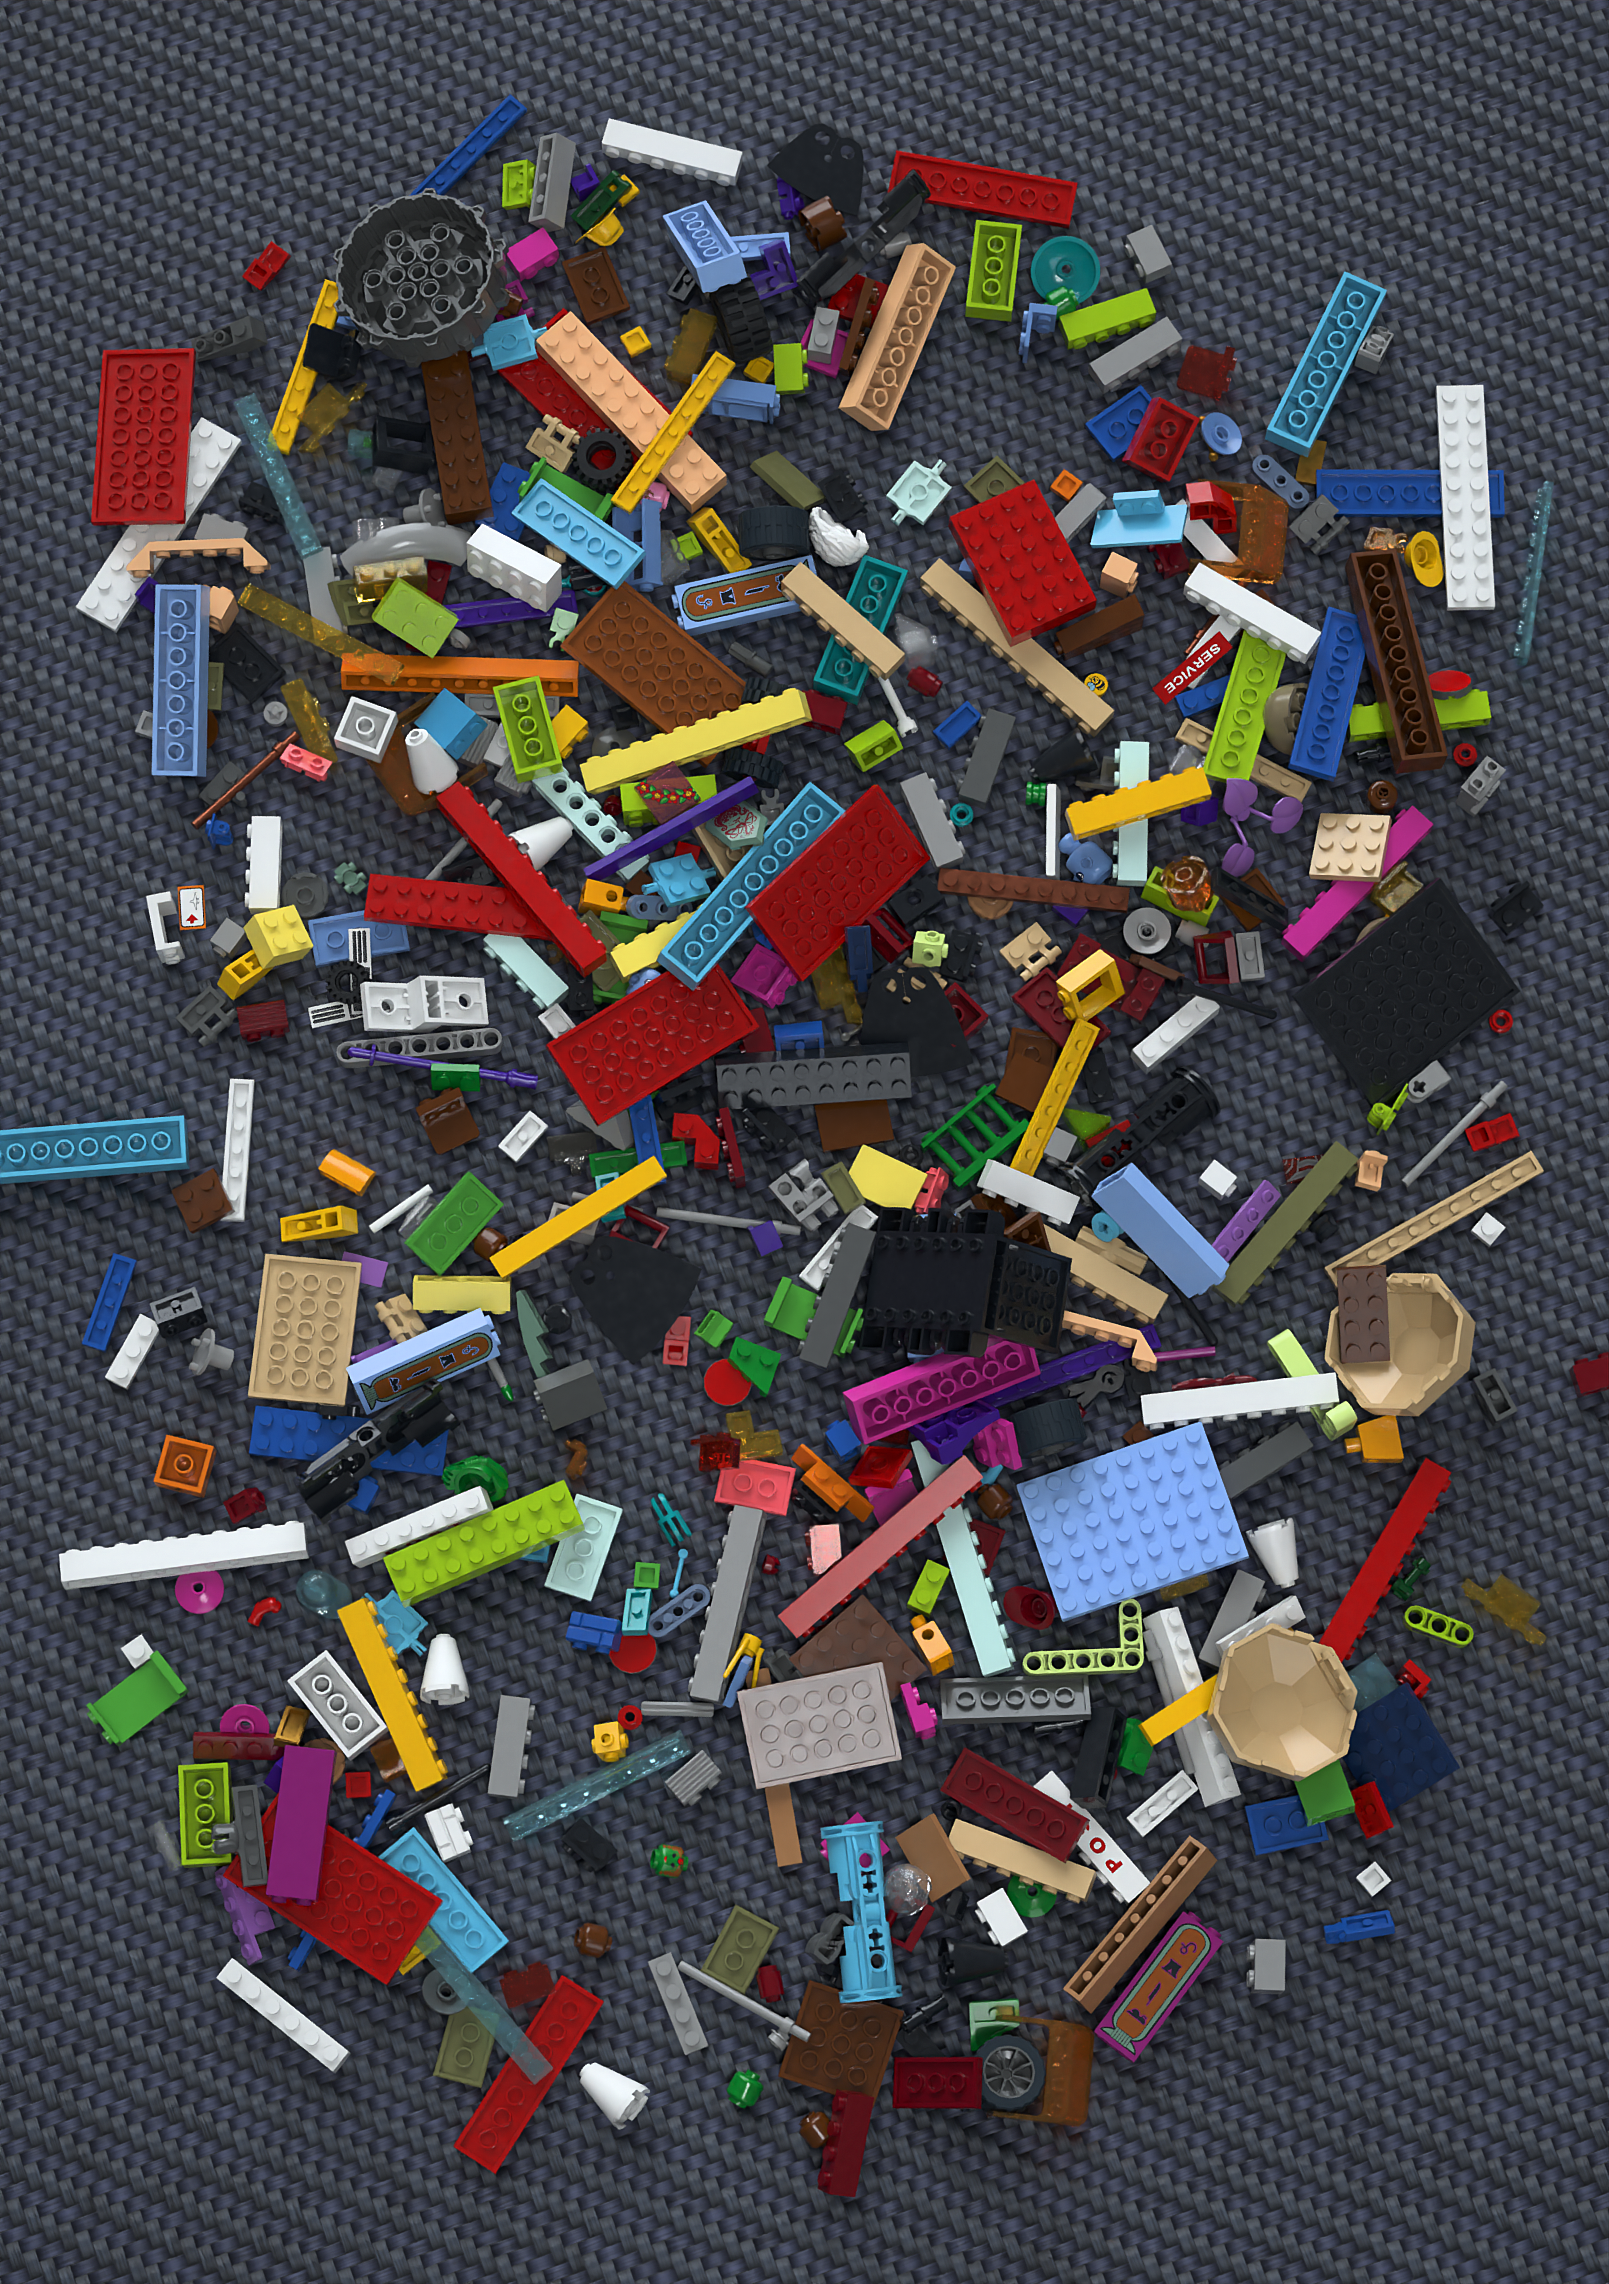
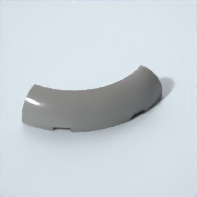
M429 522L402 524L377 532V536L364 542L363 540L358 541L340 555V558L348 573L362 584L381 570L410 560L435 559L447 561L461 567L467 559V542L471 538V533L451 525H446L445 527L431 526Z

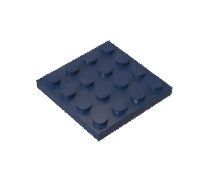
M1408 1682L1357 1713L1354 1729L1351 1731L1348 1743L1350 1744L1348 1753L1342 1757L1360 1786L1375 1781L1388 1813L1460 1768Z

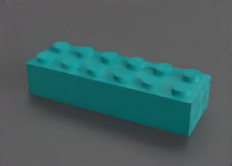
M864 555L845 600L884 636L908 580V570ZM832 634L814 677L813 689L831 696L841 697L844 701L858 705L870 675L869 666L863 661L861 663L858 662L851 655L852 651L846 646L841 647L834 640V635Z

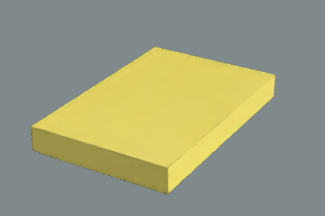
M864 1144L849 1171L863 1198L881 1207H905L912 1209L928 1177V1174Z

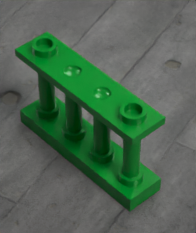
M993 1083L989 1087L984 1085L976 1092L975 1095L977 1097L935 1133L930 1131L921 1139L922 1144L920 1148L923 1153L931 1148L954 1173L952 1186L957 1192L961 1191L983 1172L988 1159L996 1161L1022 1139L1029 1125L1026 1119H1023L1021 1122L1018 1120L1014 1121L992 1095L996 1091V1086ZM983 1102L1008 1127V1133L1004 1137H997L974 1112ZM966 1117L989 1141L991 1148L985 1153L979 1152L956 1127ZM948 1132L972 1158V1164L966 1169L960 1167L938 1142Z

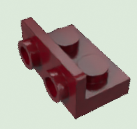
M1181 542L1146 545L1149 553L1153 552L1156 559L1153 561L1158 574H1162L1164 580L1190 571L1191 567Z

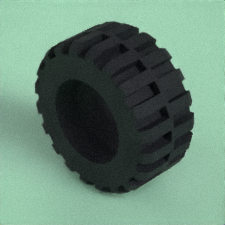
M747 271V277L741 279L740 282L727 284L719 287L714 292H709L712 308L725 346L732 360L738 364L768 355L773 350L767 318L758 292Z

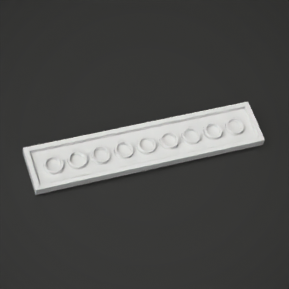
M1483 385L1436 386L1447 611L1494 610L1495 595Z
M201 417L191 432L185 524L130 525L76 605V609L79 612L117 633L137 602L135 597L136 591L148 577H154L165 559L156 558V555H154V574H147L148 577L134 578L133 575L127 572L126 566L149 542L177 541L242 444L241 439Z

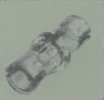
M164 1820L154 1823L155 1825L149 1826V1829L152 1831L158 1844V1852L162 1853L169 1871L172 1872L183 1866L175 1847L177 1843L175 1839H171Z

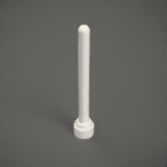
M879 677L878 680L898 719L897 730L900 736L905 737V732L909 730L912 733L916 732L918 727L915 721L906 716L889 679L885 681Z

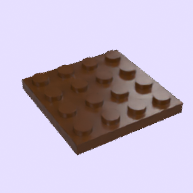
M863 1594L789 1658L794 1667L804 1677L882 1661L890 1701L901 1692V1685L909 1682L911 1684L927 1669Z
M809 1980L795 2025L811 2033V2037L806 2043L798 2037L791 2035L778 2077L832 2095H836V2089L863 2092L874 2097V2108L904 2011L872 2000L840 2003L839 1992H843L842 1990Z

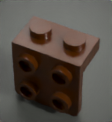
M459 1087L456 1089L448 1088L440 1093L441 1096L433 1100L431 1098L425 1099L415 1108L438 1155H443L478 1138L480 1135Z

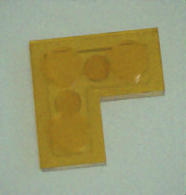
M750 1410L725 1415L734 1462L783 1454L779 1430L754 1433Z

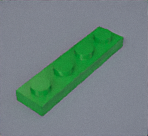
M684 1141L660 1144L664 1169L688 1166ZM636 1147L626 1149L625 1151L615 1150L589 1154L592 1180L595 1179V1176L619 1172L621 1176L639 1165Z

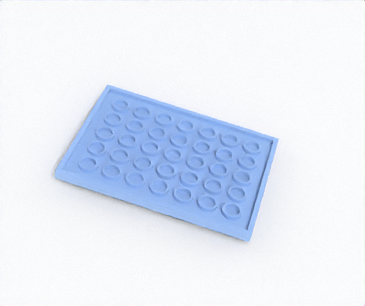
M1201 1421L1016 1485L1063 1622L1249 1558Z

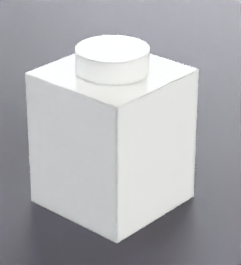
M1214 1159L1199 1178L1198 1184L1221 1201L1224 1196L1229 1198L1237 1188L1235 1185L1237 1177Z

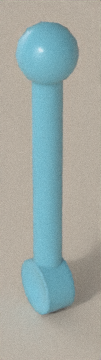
M680 1549L678 1552L680 1559L673 1590L669 1593L673 1599L679 1595L677 1590L684 1559L688 1557L686 1549Z

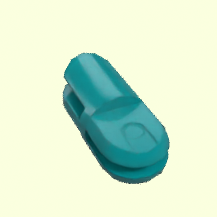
M659 1493L658 1497L668 1515L664 1514L654 1497L651 1499V1504L660 1518L657 1521L671 1547H673L676 1543L668 1531L666 1523L669 1524L679 1542L684 1541V1537L674 1521L675 1518H677L688 1537L693 1534L679 1510L674 1511L665 1495Z

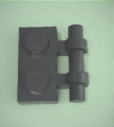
M1321 494L1288 527L1305 544L1313 538L1316 543L1310 549L1317 555L1322 549L1326 550L1330 546L1329 543L1338 534L1341 535L1345 531L1344 528L1350 521L1343 516L1337 522L1333 516L1339 510ZM1328 522L1332 528L1321 537L1318 531Z
M210 985L175 1018L192 1036L200 1030L204 1035L198 1042L205 1047L210 1041L213 1043L218 1038L217 1035L225 1027L229 1028L238 1014L233 1008L226 1014L221 1010L227 1005V1001ZM216 1015L220 1020L213 1027L209 1028L206 1024Z

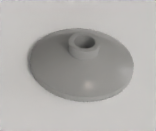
M1147 907L1140 908L1127 917L1123 927V935L1128 946L1134 951L1141 954H1154L1161 951L1169 942L1171 926L1167 917L1159 910ZM1144 930H1149L1151 932V935L1149 937H1145L1142 934V932Z

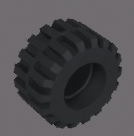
M595 428V433H591V431L586 432L587 437L581 436L578 439L580 444H575V453H572L573 465L583 484L589 485L592 490L596 491L599 488L601 492H606V488H610L613 491L616 490V485L621 486L623 480L626 479L629 472L633 469V455L627 441L617 431L612 433L609 428H605V431H601V428ZM600 450H611L616 454L614 464L606 470H596L590 466L591 458Z

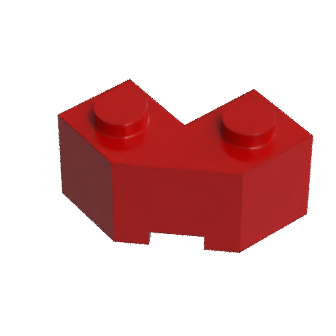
M1210 481L1186 484V504L1190 520L1210 518L1212 531L1215 534L1236 532L1237 515L1232 495Z
M674 1113L672 1141H684V1144L695 1145L694 1168L719 1170L720 1139L699 1115Z

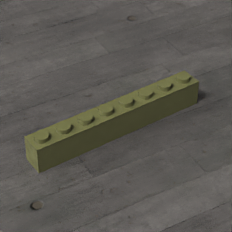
M1336 1141L1231 1263L1225 1272V1279L1219 1285L1214 1284L1212 1291L1233 1308L1238 1303L1243 1305L1251 1294L1248 1291L1253 1285L1258 1287L1266 1278L1264 1272L1269 1267L1274 1269L1282 1259L1279 1256L1284 1249L1289 1251L1297 1240L1294 1237L1298 1232L1304 1233L1312 1224L1310 1218L1315 1213L1319 1215L1328 1205L1325 1202L1330 1195L1335 1197L1342 1189L1343 1185L1340 1183L1344 1178L1350 1179L1358 1170L1356 1164L1359 1159Z

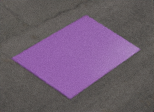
M344 1251L342 1261L362 1263L360 1283L382 1287L388 1262Z

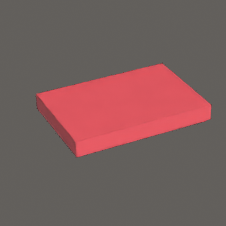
M724 1454L714 1502L759 1509L765 1513L786 1517L796 1468Z

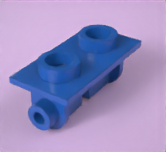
M213 813L212 820L207 821L205 834H208V841H210L212 849L215 850L216 844L223 846L231 845L233 843V835L229 824L219 821L216 814Z

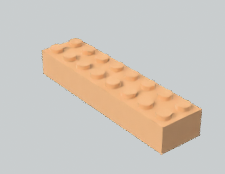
M924 243L906 245L839 405V409L871 431L889 429L956 269L953 264Z

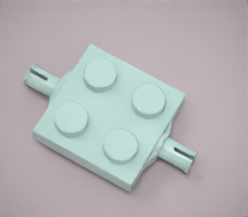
M939 459L936 465L929 469L914 460L888 492L886 499L899 509L894 517L891 518L895 525L899 526L905 516L912 517L924 525L952 491V487L942 481L939 476L947 466L945 462L942 463V460Z

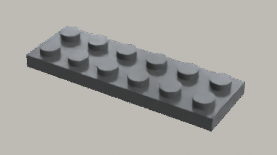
M1088 1674L940 1679L942 1725L1091 1720Z

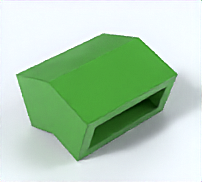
M710 1310L694 1335L717 1351L734 1325L719 1312Z

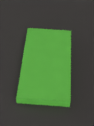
M467 1172L404 1244L438 1276H441L504 1204L471 1172Z

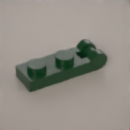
M613 170L571 215V218L586 232L595 227L610 209L632 188V185L627 180L624 181L620 178L621 175L616 170ZM612 185L617 187L614 192L609 189Z

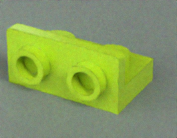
M528 159L503 164L502 207L506 210L531 207L536 165Z

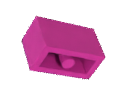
M541 228L508 248L509 252L505 255L506 262L521 282L524 279L533 278L545 266L550 267L554 265L559 258V251L546 230Z

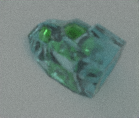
M350 429L348 436V455L350 457L372 459L371 432Z

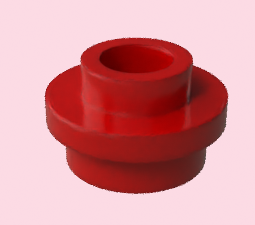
M1459 744L1453 752L1454 761L1462 767L1471 766L1476 761L1477 751L1471 744ZM1467 751L1470 756L1465 758L1461 755V752Z
M1497 1010L1489 1018V1026L1496 1033H1506L1513 1025V1018L1506 1010ZM1503 1019L1505 1024L1500 1026L1496 1020Z
M624 1706L618 1713V1722L624 1729L634 1730L642 1723V1713L636 1706ZM628 1713L635 1715V1719L631 1722L625 1719Z

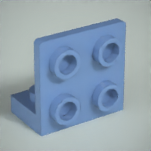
M1030 303L1029 311L1024 310L1019 355H1023L1022 363H1027L1031 329L1039 333L1055 331L1057 306Z

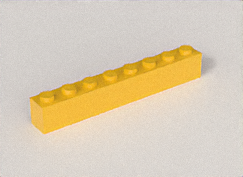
M362 1598L337 1610L415 1791L425 1790L448 1779L445 1774L448 1773L447 1766L443 1759L439 1760L436 1750H438L436 1741L432 1736L429 1737L427 1733V1721L423 1714L419 1715L416 1705H418L417 1698L413 1691L409 1692L406 1682H408L407 1675L402 1668L399 1669L396 1662L398 1659L397 1652L393 1646H389L386 1639L388 1632L384 1624H380L376 1617L378 1609L375 1603L369 1601V1598Z

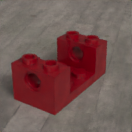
M1080 933L1061 966L1057 977L1060 979L1101 949L1115 960L1125 994L1108 1005V1007L1142 1025L1165 985V979L1144 967L1142 970L1103 949L1100 943ZM1100 976L1081 989L1080 992L1090 995L1101 987Z

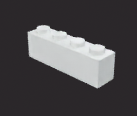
M252 816V824L247 826V837L251 838V847H247L246 851L247 861H250V870H246V884L250 885L249 893H245V907H249L251 914H259L280 908L283 830L281 817Z
M1195 996L1133 1048L1130 1057L1145 1074L1149 1073L1218 1014L1220 1006L1214 1001Z
M990 1159L987 1160L977 1184L978 1187L983 1188V1194L992 1198H996L997 1195L1005 1198L1004 1203L1016 1208L1018 1204L1027 1207L1025 1210L1027 1213L1040 1212L1048 1216L1047 1221L1058 1226L1062 1222L1070 1223L1080 1197Z

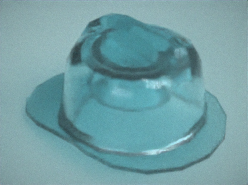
M312 1570L303 1574L298 1580L296 1595L299 1601L322 1617L338 1619L340 1617L337 1610L352 1604V1595L349 1588L326 1572Z

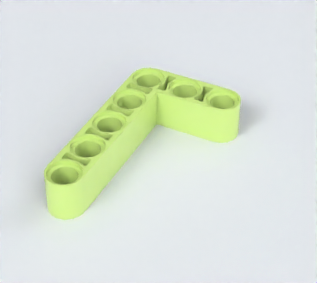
M1289 1329L1267 1341L1270 1351L1288 1378L1319 1374ZM1347 1401L1340 1405L1336 1404L1335 1408L1330 1410H1320V1406L1310 1408V1412L1330 1441L1351 1430L1357 1421V1416Z
M1129 1599L1121 1602L1118 1608L1119 1648L1030 1652L1023 1659L1022 1668L1024 1673L1028 1676L1137 1672L1144 1661L1140 1604L1134 1599ZM1125 1606L1134 1607L1136 1615L1133 1617L1125 1616L1123 1608ZM1127 1630L1135 1631L1137 1640L1133 1642L1127 1641L1124 1637V1632ZM1133 1654L1137 1656L1139 1663L1136 1666H1130L1126 1663L1125 1657ZM1106 1655L1111 1656L1114 1659V1665L1111 1667L1103 1666L1101 1658ZM1081 1656L1086 1657L1090 1665L1087 1668H1080L1076 1664V1659ZM1057 1657L1064 1660L1065 1666L1062 1669H1055L1051 1661ZM1029 1659H1037L1041 1666L1038 1670H1031L1027 1666V1661Z

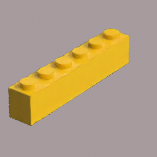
M1195 766L1184 769L1181 774L1175 776L1173 773H1169L1152 783L1150 780H1146L1129 790L1128 787L1117 789L1114 791V794L1109 796L1100 794L1093 797L1092 801L1086 803L1077 801L1070 804L1069 808H1066L1065 817L1073 841L1210 800L1212 792L1203 767L1198 769Z

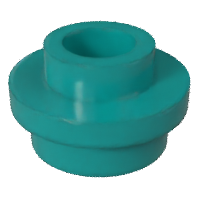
M958 803L950 810V820L956 826H967L973 820V810L965 803ZM963 812L966 817L959 819L957 814Z

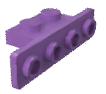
M1263 1180L1211 1245L1226 1262L1231 1259L1281 1196L1269 1181Z
M226 1865L215 1872L216 1885L221 1889L224 1907L232 1919L233 1931L240 1941L242 1956L247 1960L248 1965H252L262 1959L255 1935L271 1931L275 1928L267 1905L240 1887L237 1888L234 1883L223 1877V1874L229 1867V1865Z

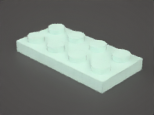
M576 1494L574 1503L585 1530L559 1542L544 1586L592 1602L623 1509Z

